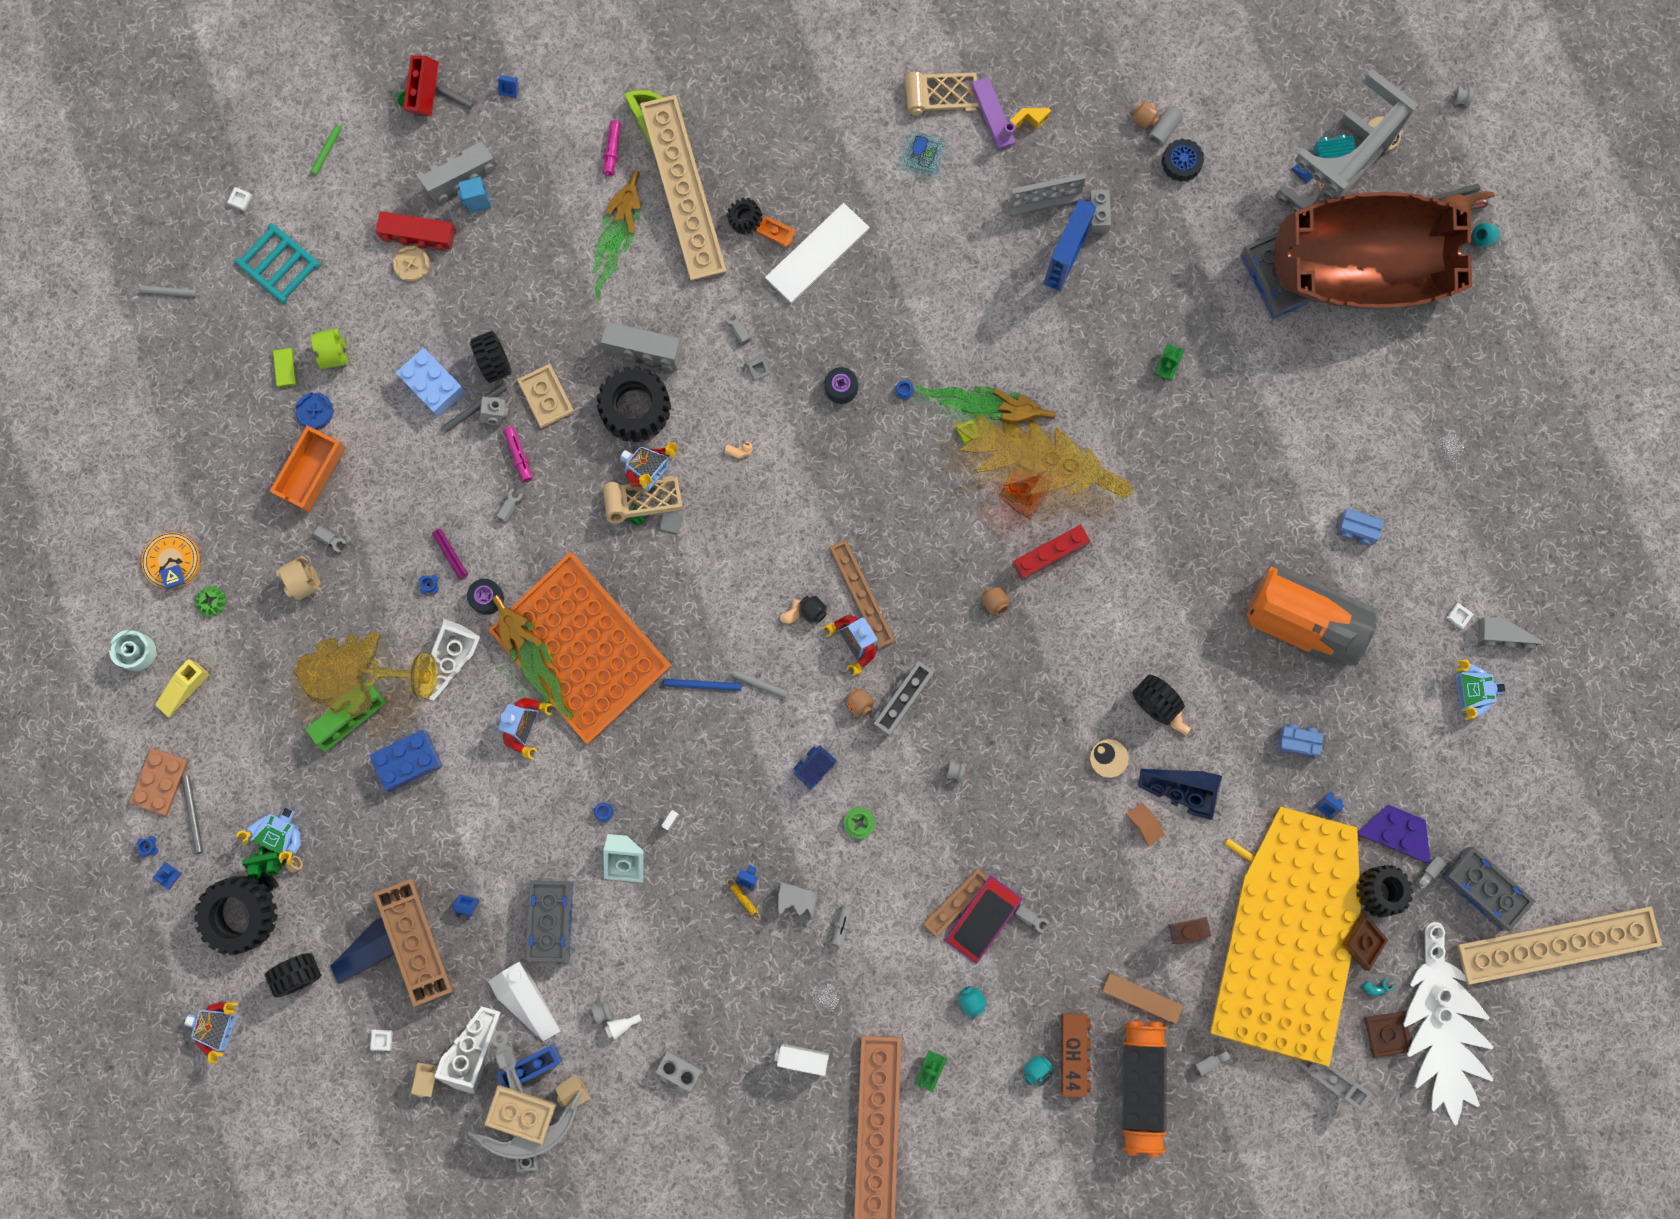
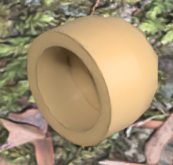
M297 856L292 857V863L296 866L293 864L287 865V861L285 862V868L290 873H295L303 867L301 859Z

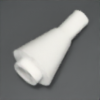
M637 1014L628 1019L607 1021L608 1026L604 1028L608 1038L613 1037L615 1040L627 1031L630 1026L642 1020L640 1015Z

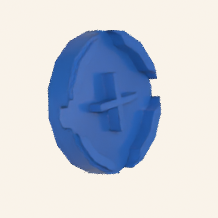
M308 393L301 397L296 405V417L305 427L309 426L313 429L323 428L328 425L333 417V404L322 393Z

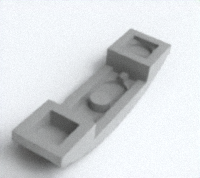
M1298 1059L1293 1061L1318 1082L1361 1112L1373 1097L1372 1093L1331 1065L1324 1066Z

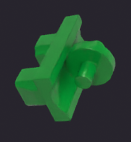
M1167 343L1154 375L1171 382L1185 350Z
M262 846L259 847L258 853L253 854V857L242 859V865L247 869V876L250 879H259L263 870H265L268 876L278 875L279 868L284 866V860L280 863L277 852L267 851V848Z
M928 1050L914 1084L933 1093L947 1058Z

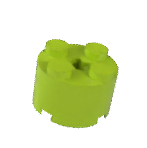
M339 328L312 333L313 351L317 354L318 358H316V361L321 370L349 364L348 357L343 352V349H346V343L344 338H341Z

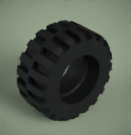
M637 366L634 367V370L624 367L622 372H619V370L614 371V376L612 378L608 376L605 379L606 384H601L599 388L600 394H597V410L607 430L611 431L615 437H621L623 441L627 442L629 439H632L633 442H639L641 438L646 441L649 440L650 435L656 436L659 434L658 429H663L666 426L665 421L669 420V410L671 409L670 398L665 384L661 382L659 376L652 374L651 370L646 368L642 371ZM631 390H641L648 393L652 402L648 412L636 419H627L620 416L616 407L619 398Z
M233 876L218 881L206 888L205 893H202L199 897L201 902L196 904L195 911L198 912L197 915H194V922L198 923V927H195L197 933L201 932L202 934L201 940L204 943L208 942L210 949H218V953H228L229 955L242 954L260 946L262 942L270 937L269 933L274 931L275 924L273 922L277 921L278 914H274V910L277 909L276 903L273 904L272 902L274 896L272 893H267V886L264 884L259 885V880L255 878L249 879L248 876ZM230 897L239 899L248 909L249 924L243 933L232 930L224 920L223 907L226 900Z

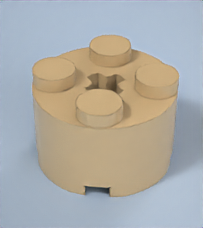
M300 556L276 570L277 576L280 580H283L286 586L284 587L285 593L288 597L293 596L296 600H302L321 589L318 587L321 583L313 566L308 567L306 564L308 560L304 556Z

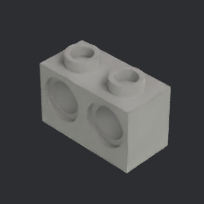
M1091 190L1088 202L1091 201L1097 207L1090 225V233H1108L1111 227L1110 190Z
M668 1050L655 1073L659 1075L658 1078L663 1082L669 1083L671 1081L676 1084V1089L686 1093L693 1090L703 1069ZM667 1062L674 1064V1073L666 1072L665 1064ZM684 1072L692 1074L693 1080L691 1083L683 1081L682 1075Z

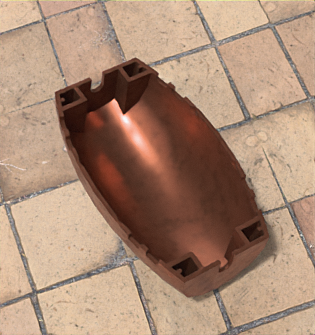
M1400 192L1358 193L1342 196L1339 199L1332 198L1289 214L1281 223L1274 248L1275 271L1281 286L1288 291L1311 300L1335 306L1383 309L1437 301L1472 287L1471 255H1461V247L1464 244L1471 243L1470 210L1450 202L1439 201L1437 198L1422 197L1423 195Z

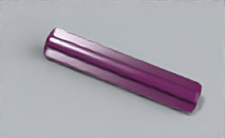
M441 529L435 530L432 535L455 574L460 580L466 578L468 573Z

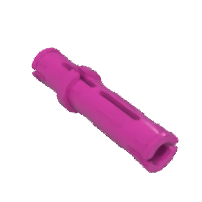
M616 120L610 121L607 148L603 155L605 160L602 173L606 176H614L615 164L618 160L617 149L622 124Z
M507 427L503 430V433L515 461L514 467L518 469L522 482L531 481L533 476L528 466L529 461L528 458H525L515 428Z

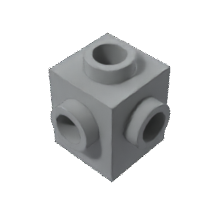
M482 397L479 422L488 423L493 426L502 425L503 418L507 419L508 408L504 407L505 400L497 397Z

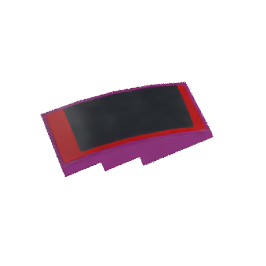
M990 875L944 941L977 964L1023 898Z

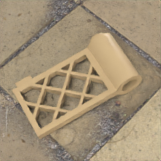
M910 72L904 76L908 112L913 116H919L924 111L965 109V112H976V108H980L972 88H968L962 83L966 78H973V82L977 81V73L921 74L919 72ZM947 79H952L956 83L952 89L944 84ZM927 80H934L938 83L934 90L927 85ZM940 86L948 92L944 98L936 92ZM958 86L966 91L962 97L954 92ZM968 93L975 98V103H967L964 100ZM950 94L958 100L955 104H950L946 101ZM932 95L940 100L937 105H929V98Z
M662 477L661 480L654 484L653 488L656 490L652 495L641 487H632L630 484L620 485L616 482L605 484L603 486V497L607 521L617 524L629 517L683 510L678 477ZM675 484V488L671 492L664 489L667 485ZM635 490L637 493L631 497L626 494V491ZM660 492L667 495L663 500L656 497ZM641 495L648 498L644 503L637 500ZM670 498L678 501V504L669 505L667 502ZM652 500H653L654 502L658 503V505H657L656 507H653V508H651V507H649V506H647V505H648ZM633 503L640 506L637 510L629 511L628 509Z

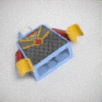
M673 442L669 443L662 449L639 447L634 454L625 450L620 460L626 463L625 474L632 487H641L646 492H649L667 470L668 457L674 458L676 456L674 451L679 450L676 444Z
M846 615L834 623H829L822 627V630L828 628L830 631L826 637L833 635L838 629L858 663L847 667V671L852 668L854 670L851 676L861 674L862 667L864 668L875 658V647L878 640L865 618L858 619L855 616Z
M521 698L515 704H508L505 711L501 714V722L498 730L503 734L504 744L518 753L522 752L524 758L534 759L530 756V751L537 752V749L524 747V745H526L539 712L538 709L547 715H551L552 713L547 711V707L553 705L547 701L540 703V701L530 698Z
M220 1001L208 1005L206 1009L200 1010L198 1016L189 1014L186 1017L185 1026L194 1028L191 1038L196 1040V1045L208 1057L209 1063L219 1065L217 1058L224 1055L217 1051L226 1050L237 1016V1012H234V1006L238 1005L237 1002Z

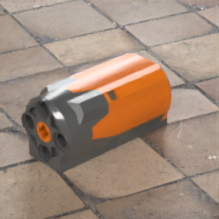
M1275 562L1270 564L1260 578L1247 609V617L1252 627L1331 663L1342 662L1348 666H1356L1359 663L1375 633L1376 622L1380 610Z

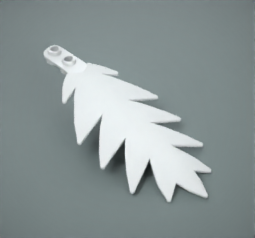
M1431 922L1425 928V963L1418 968L1410 985L1413 987L1419 982L1421 983L1411 1001L1403 1025L1407 1027L1426 1017L1407 1052V1055L1410 1057L1431 1046L1418 1072L1414 1086L1416 1088L1420 1087L1437 1073L1432 1092L1431 1109L1435 1111L1444 1102L1453 1124L1457 1125L1463 1100L1476 1107L1480 1106L1476 1093L1462 1070L1493 1081L1492 1076L1481 1062L1460 1042L1493 1049V1046L1475 1027L1457 1014L1489 1019V1016L1480 1004L1460 983L1453 979L1466 981L1465 975L1461 970L1445 962L1444 927L1438 922ZM1436 948V953L1432 954L1433 950Z

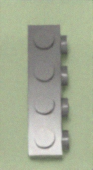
M920 661L916 665L912 664L906 672L908 674L907 678L900 680L895 687L897 692L894 696L890 695L884 703L886 705L882 712L879 710L873 718L875 721L873 726L888 737L891 736L934 675V671Z

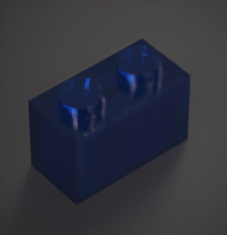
M820 745L817 748L813 746L806 754L809 757L804 762L800 761L793 768L795 770L794 776L810 791L837 763V760Z

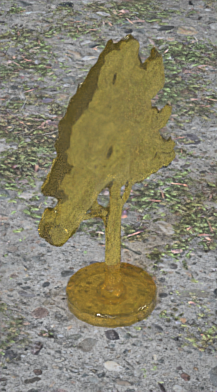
M372 631L366 635L365 639L358 643V638L350 634L347 637V643L343 644L342 647H338V640L336 638L321 640L314 645L317 652L313 654L307 653L299 658L298 667L293 672L302 685L301 689L305 691V694L311 701L318 704L326 703V706L330 707L331 711L335 714L339 713L346 705H349L350 707L346 710V713L351 717H358L372 706L369 690L374 681L380 678H409L411 691L418 699L430 698L434 693L437 683V664L432 654L422 652L416 655L410 670L381 668L379 663L374 660L380 633H373ZM363 675H373L367 682L362 681Z

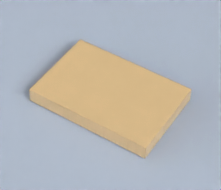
M551 364L516 379L541 429L575 413Z
M498 1085L484 1125L542 1145L556 1104Z

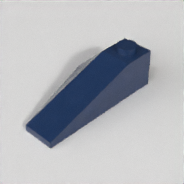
M1141 769L1138 786L1157 797H1162L1163 795L1169 797L1172 800L1171 804L1176 807L1179 803L1189 808L1187 812L1193 816L1213 820L1222 776L1204 771Z
M382 917L375 920L330 966L338 984L395 955Z

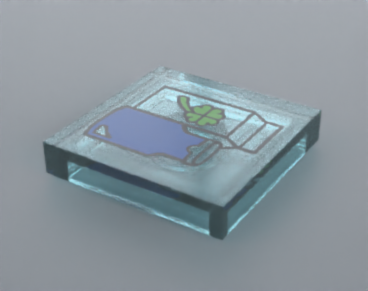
M912 131L901 166L937 175L947 140Z

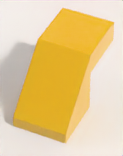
M1022 108L1010 120L1015 125L1014 132L1026 120L1035 129H1038L1050 118L1051 110L1049 108Z

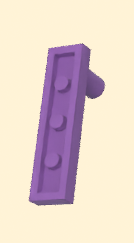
M989 77L972 82L970 86L997 150L1014 145L1016 142L1012 133L1015 130V125L1012 122H1007Z

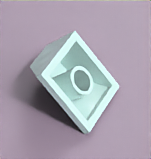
M608 834L604 846V879L643 883L644 851L628 836Z

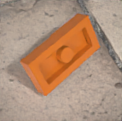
M766 215L760 223V227H757V234L784 247H790L796 234L795 229Z

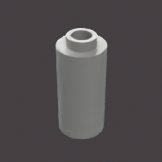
M1176 106L1167 107L1147 136L1148 140L1158 147H1163L1183 117L1181 110Z

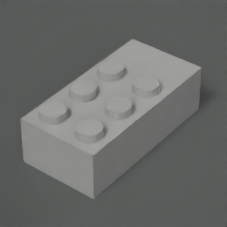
M608 321L606 322L601 340L605 354L625 358L630 363H636V361L643 362L647 367L660 366L661 369L668 372L678 370L683 352L680 338Z

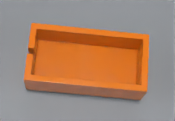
M306 426L269 492L310 513L346 447L340 441Z

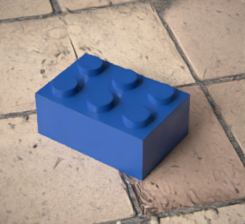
M423 729L369 755L384 790L388 792L443 767L428 732Z

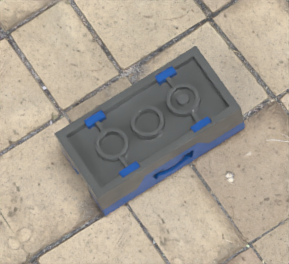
M1278 232L1245 246L1240 254L1273 319L1303 307L1310 301L1308 298L1288 291L1280 284L1274 263V248Z
M1475 847L1465 848L1459 855L1458 862L1454 866L1449 867L1441 877L1499 929L1511 931L1536 901Z
M530 880L526 961L569 962L573 882Z

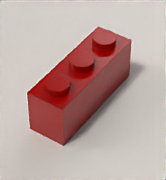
M426 55L410 56L404 111L417 116L432 117L439 66L438 61Z

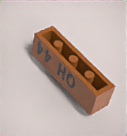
M1061 1013V1095L1063 1097H1087V1092L1091 1091V1082L1087 1080V1072L1091 1071V1061L1087 1059V1051L1091 1050V1040L1087 1039V1031L1091 1030V1020L1087 1018V1014Z

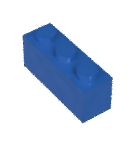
M555 1043L518 1061L515 1070L520 1082L523 1083L560 1064L563 1060ZM502 1069L496 1074L501 1085L510 1088L507 1073Z

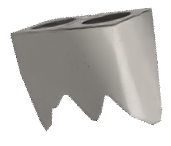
M781 883L775 906L777 908L778 902L779 914L783 913L791 905L795 907L798 915L803 914L808 909L813 923L818 892Z

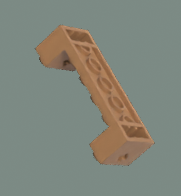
M409 879L373 893L413 1007L422 1006L454 993L450 977L445 971L423 910L416 882L413 879Z

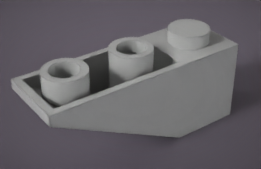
M1483 617L1479 619V642L1485 643V646L1494 647L1497 644H1504L1505 648H1516V645H1521L1523 649H1536L1537 646L1543 644L1542 640L1505 618Z

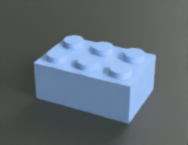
M424 347L396 372L399 378L437 417L466 393L462 386Z

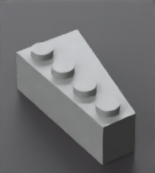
M479 142L461 151L459 157L451 156L446 159L445 164L439 167L435 164L429 167V172L423 174L421 171L416 176L434 204H443L448 200L449 196L454 193L458 194L457 190L460 189L459 182L477 178L484 173H490L496 166V162L484 144Z

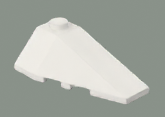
M443 619L415 694L434 701L467 660L472 657L480 636L460 624Z
M523 961L512 965L488 981L497 999L542 1041L560 1032L556 1021Z
M481 1006L467 1024L466 1029L441 1057L434 1078L457 1090L475 1094L490 1050L492 1035L495 1033L501 1012Z

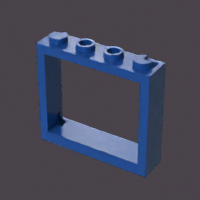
M1078 200L1051 257L1044 285L1061 291L1088 234L1097 207L1091 201Z

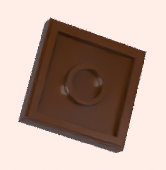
M1361 914L1342 945L1365 971H1370L1388 939L1367 914Z
M1405 1011L1364 1017L1373 1058L1408 1052L1411 1038L1408 1026L1405 1027L1403 1025L1406 1017Z

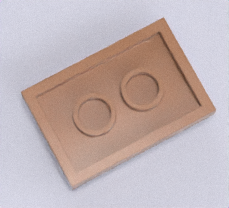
M151 748L129 803L168 816L189 760Z

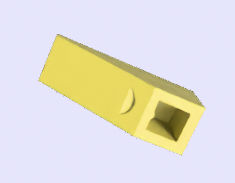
M188 659L173 675L155 705L170 718L210 674L197 662Z

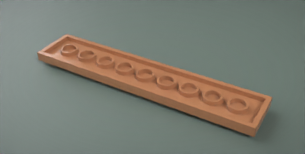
M861 1036L854 1219H895L901 1037Z

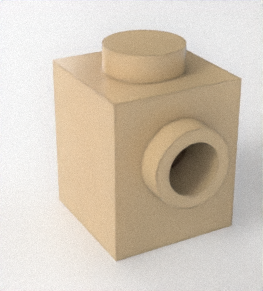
M417 1063L411 1094H415L418 1097H431L437 1066Z
M576 1074L555 1088L558 1094L556 1100L562 1108L564 1106L567 1108L579 1091L581 1094L578 1106L590 1099L586 1086Z

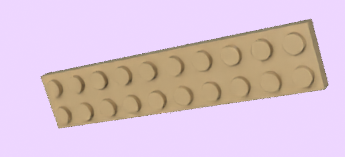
M676 95L640 103L690 282L726 273L727 270Z
M1652 906L1458 944L1457 948L1466 984H1474L1662 946Z

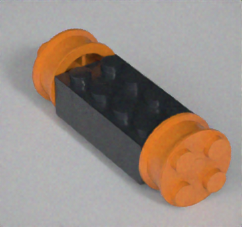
M1130 1020L1128 1024L1123 1025L1126 1028V1041L1123 1042L1122 1132L1125 1133V1146H1122L1121 1149L1126 1151V1155L1139 1156L1141 1153H1147L1148 1157H1159L1161 1153L1167 1152V1149H1164V1135L1167 1134L1165 1130L1168 1044L1165 1043V1030L1168 1027L1163 1026V1022L1150 1021L1148 1025H1142V1021Z

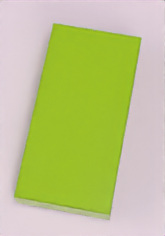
M293 349L274 350L277 387L297 385Z

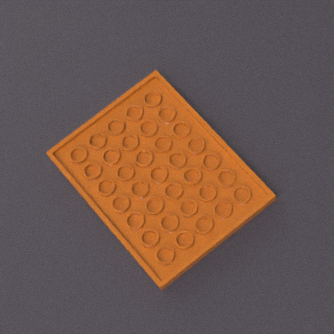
M569 552L510 608L529 620L526 626L523 627L544 642L540 647L527 640L521 650L518 651L517 645L512 639L514 648L507 650L500 637L499 620L488 629L586 744H590L672 667L573 552Z

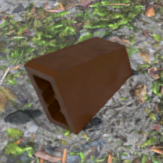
M1207 917L1168 924L1172 944H1184L1211 937Z

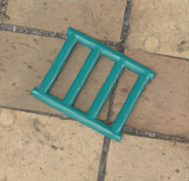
M270 223L268 225L269 229L241 259L237 258L235 263L277 300L285 304L288 300L287 297L314 268L318 269L321 264L281 229ZM275 234L282 241L254 270L247 263ZM287 246L292 248L295 253L268 281L265 280L261 273ZM301 257L308 262L305 268L282 292H279L274 285Z

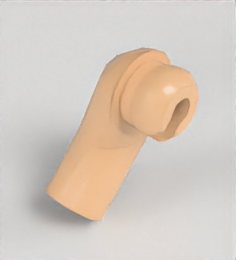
M744 442L738 448L727 445L724 453L741 459L751 454L753 450L752 444Z
M793 599L792 609L782 613L780 616L782 623L791 624L799 619V608L801 606L799 603L801 600Z
M1181 711L1170 725L1173 729L1186 736L1191 728L1182 723Z

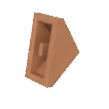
M1143 803L1126 814L1148 846L1165 836L1157 818Z

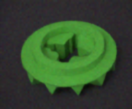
M204 587V589L198 591V595L195 598V607L204 616H216L222 612L226 605L225 594L217 587ZM208 595H209V597L212 598V599L215 598V599L212 601V605H211V606H210L209 604H207V603L204 604L206 601H208V598H207Z
M854 808L844 818V828L853 838H866L874 830V816L865 808ZM865 816L863 818V824H865L867 828L860 826L855 831L854 829L856 828V823L854 822V820H852V818L859 820L860 818Z

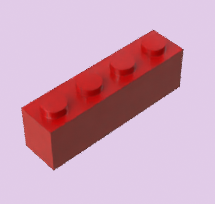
M380 211L375 232L384 242L395 240L403 245L413 243L421 248L432 246L436 250L445 251L446 249H452L456 228L451 222Z
M1080 524L1015 559L1012 565L1022 581L1087 546L1090 539Z

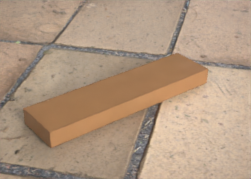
M977 869L923 925L937 938L969 906L988 878Z
M1111 973L1108 974L1102 992L1174 1024H1177L1184 1006Z

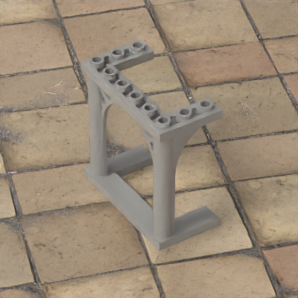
M1372 69L1367 74L1363 83L1393 106L1392 109L1375 129L1349 109L1340 122L1364 140L1361 145L1353 152L1338 158L1317 157L1303 148L1294 161L1297 162L1301 169L1311 173L1316 181L1322 182L1325 185L1319 195L1302 197L1283 184L1276 194L1278 201L1283 205L1287 204L1294 213L1313 204L1345 196L1378 157L1388 151L1418 104Z

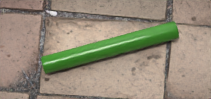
M335 124L310 171L311 173L317 175L342 130L341 126Z

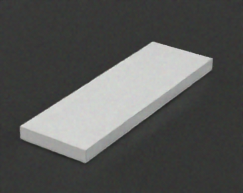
M843 203L778 264L765 279L792 304L869 231L870 227Z

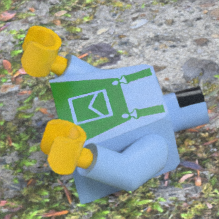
M1457 660L1456 662L1460 664V668L1456 669L1457 672H1460L1456 674L1460 709L1462 712L1465 711L1467 713V718L1464 719L1469 720L1479 717L1491 708V703L1496 702V695L1505 693V685L1503 682L1494 683L1492 674H1487L1485 670L1470 664L1468 660Z
M284 807L280 817L273 814L262 817L245 831H239L236 835V841L239 838H245L242 841V845H247L248 839L251 838V841L280 854V863L287 859V865H291L292 857L301 846L299 826L291 823L295 811Z

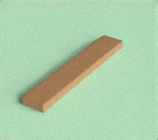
M845 539L830 546L829 549L861 616L865 618L877 637V649L879 650L894 643L895 639L847 540Z

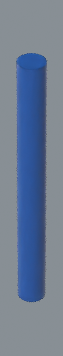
M664 679V686L741 691V683Z

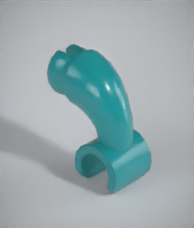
M1383 979L1380 987H1376L1370 981H1366L1362 984V989L1370 996H1379L1386 991L1393 990L1395 985L1387 988L1385 983L1389 979Z

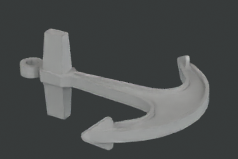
M498 1030L492 1035V1043L499 1047L496 1052L499 1068L506 1071L511 1089L525 1093L515 1070L517 1058L514 1049L507 1045L509 1035L504 1030ZM498 1035L503 1036V1042L497 1040ZM579 1091L577 1096L567 1106L559 1121L549 1125L542 1145L517 1136L509 1141H502L489 1135L468 1131L467 1134L487 1150L502 1157L524 1159L540 1155L555 1146L568 1132L577 1112L581 1092Z

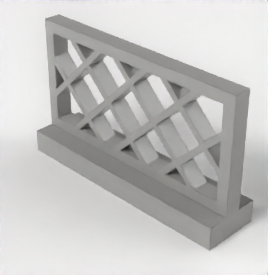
M1085 173L1011 189L1010 197L1006 199L1010 216L1077 203L1079 199L1083 200L1081 192L1086 179Z

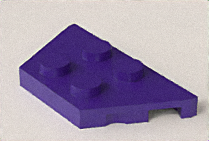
M1386 805L1357 832L1359 836L1425 863H1430L1431 861L1426 820L1393 806Z

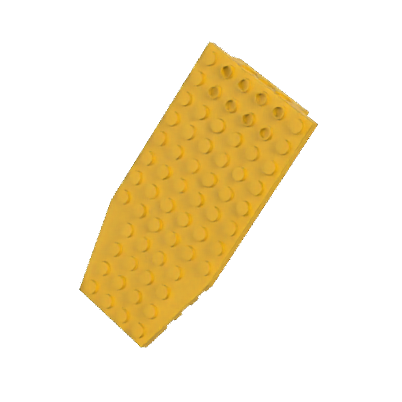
M1279 807L1242 881L1209 1034L1301 1061L1330 1066L1352 956L1342 943L1361 912V905L1359 903L1361 898L1357 897V893L1360 890L1356 888L1357 884H1360V881H1358L1357 827Z

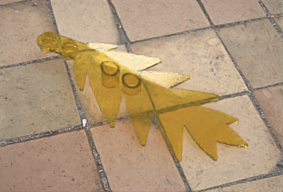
M975 414L978 424L954 423V426L962 434L971 439L969 443L961 447V451L972 453L996 451L976 470L977 473L999 469L1020 462L1003 482V486L1018 483L1046 471L1031 489L1029 495L1050 492L1070 486L1076 482L1078 483L1068 492L1069 495L1081 492L1094 483L1104 490L1115 493L1119 498H1127L1133 492L1132 485L1128 481L1100 467L1099 460L1089 448L1085 449V456L1076 444L1057 427L1055 428L1054 446L1050 438L1033 419L1029 420V438L1016 423L1002 421L1003 431L996 424L979 414Z

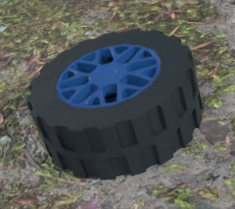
M1184 138L1170 143L1162 157V166L1166 175L1173 180H1178V182H1186L1195 178L1199 174L1204 162V153L1201 147L1196 142Z

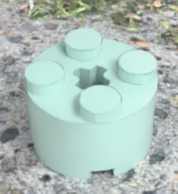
M121 631L111 641L112 645L109 655L116 665L130 671H142L148 668L157 656L153 640L138 631Z

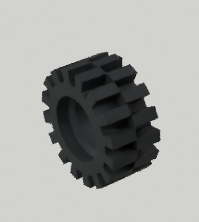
M741 198V201L735 200L736 204L732 203V208H728L729 213H727V220L737 233L741 232L742 234H745L746 231L750 234L752 229L756 231L755 227H760L759 221L762 222L763 220L761 217L763 216L757 203L754 200L751 201L750 198H747V200ZM744 212H751L747 219L739 220V217Z

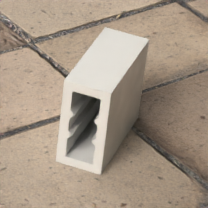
M782 1044L781 1048L777 1047L774 1061H778V1067L825 1076L829 1053Z

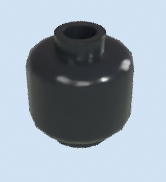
M816 595L806 596L799 603L801 605L799 613L810 624L820 623L827 615V606Z

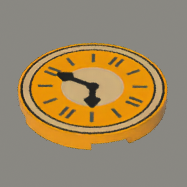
M168 532L158 535L148 543L142 555V569L145 576L150 582L161 588H164L160 570L180 565L185 583L188 584L194 579L200 567V554L197 545L190 538L180 533ZM183 584V585H180V586H177V587H174V588L183 587V586H185L186 584Z

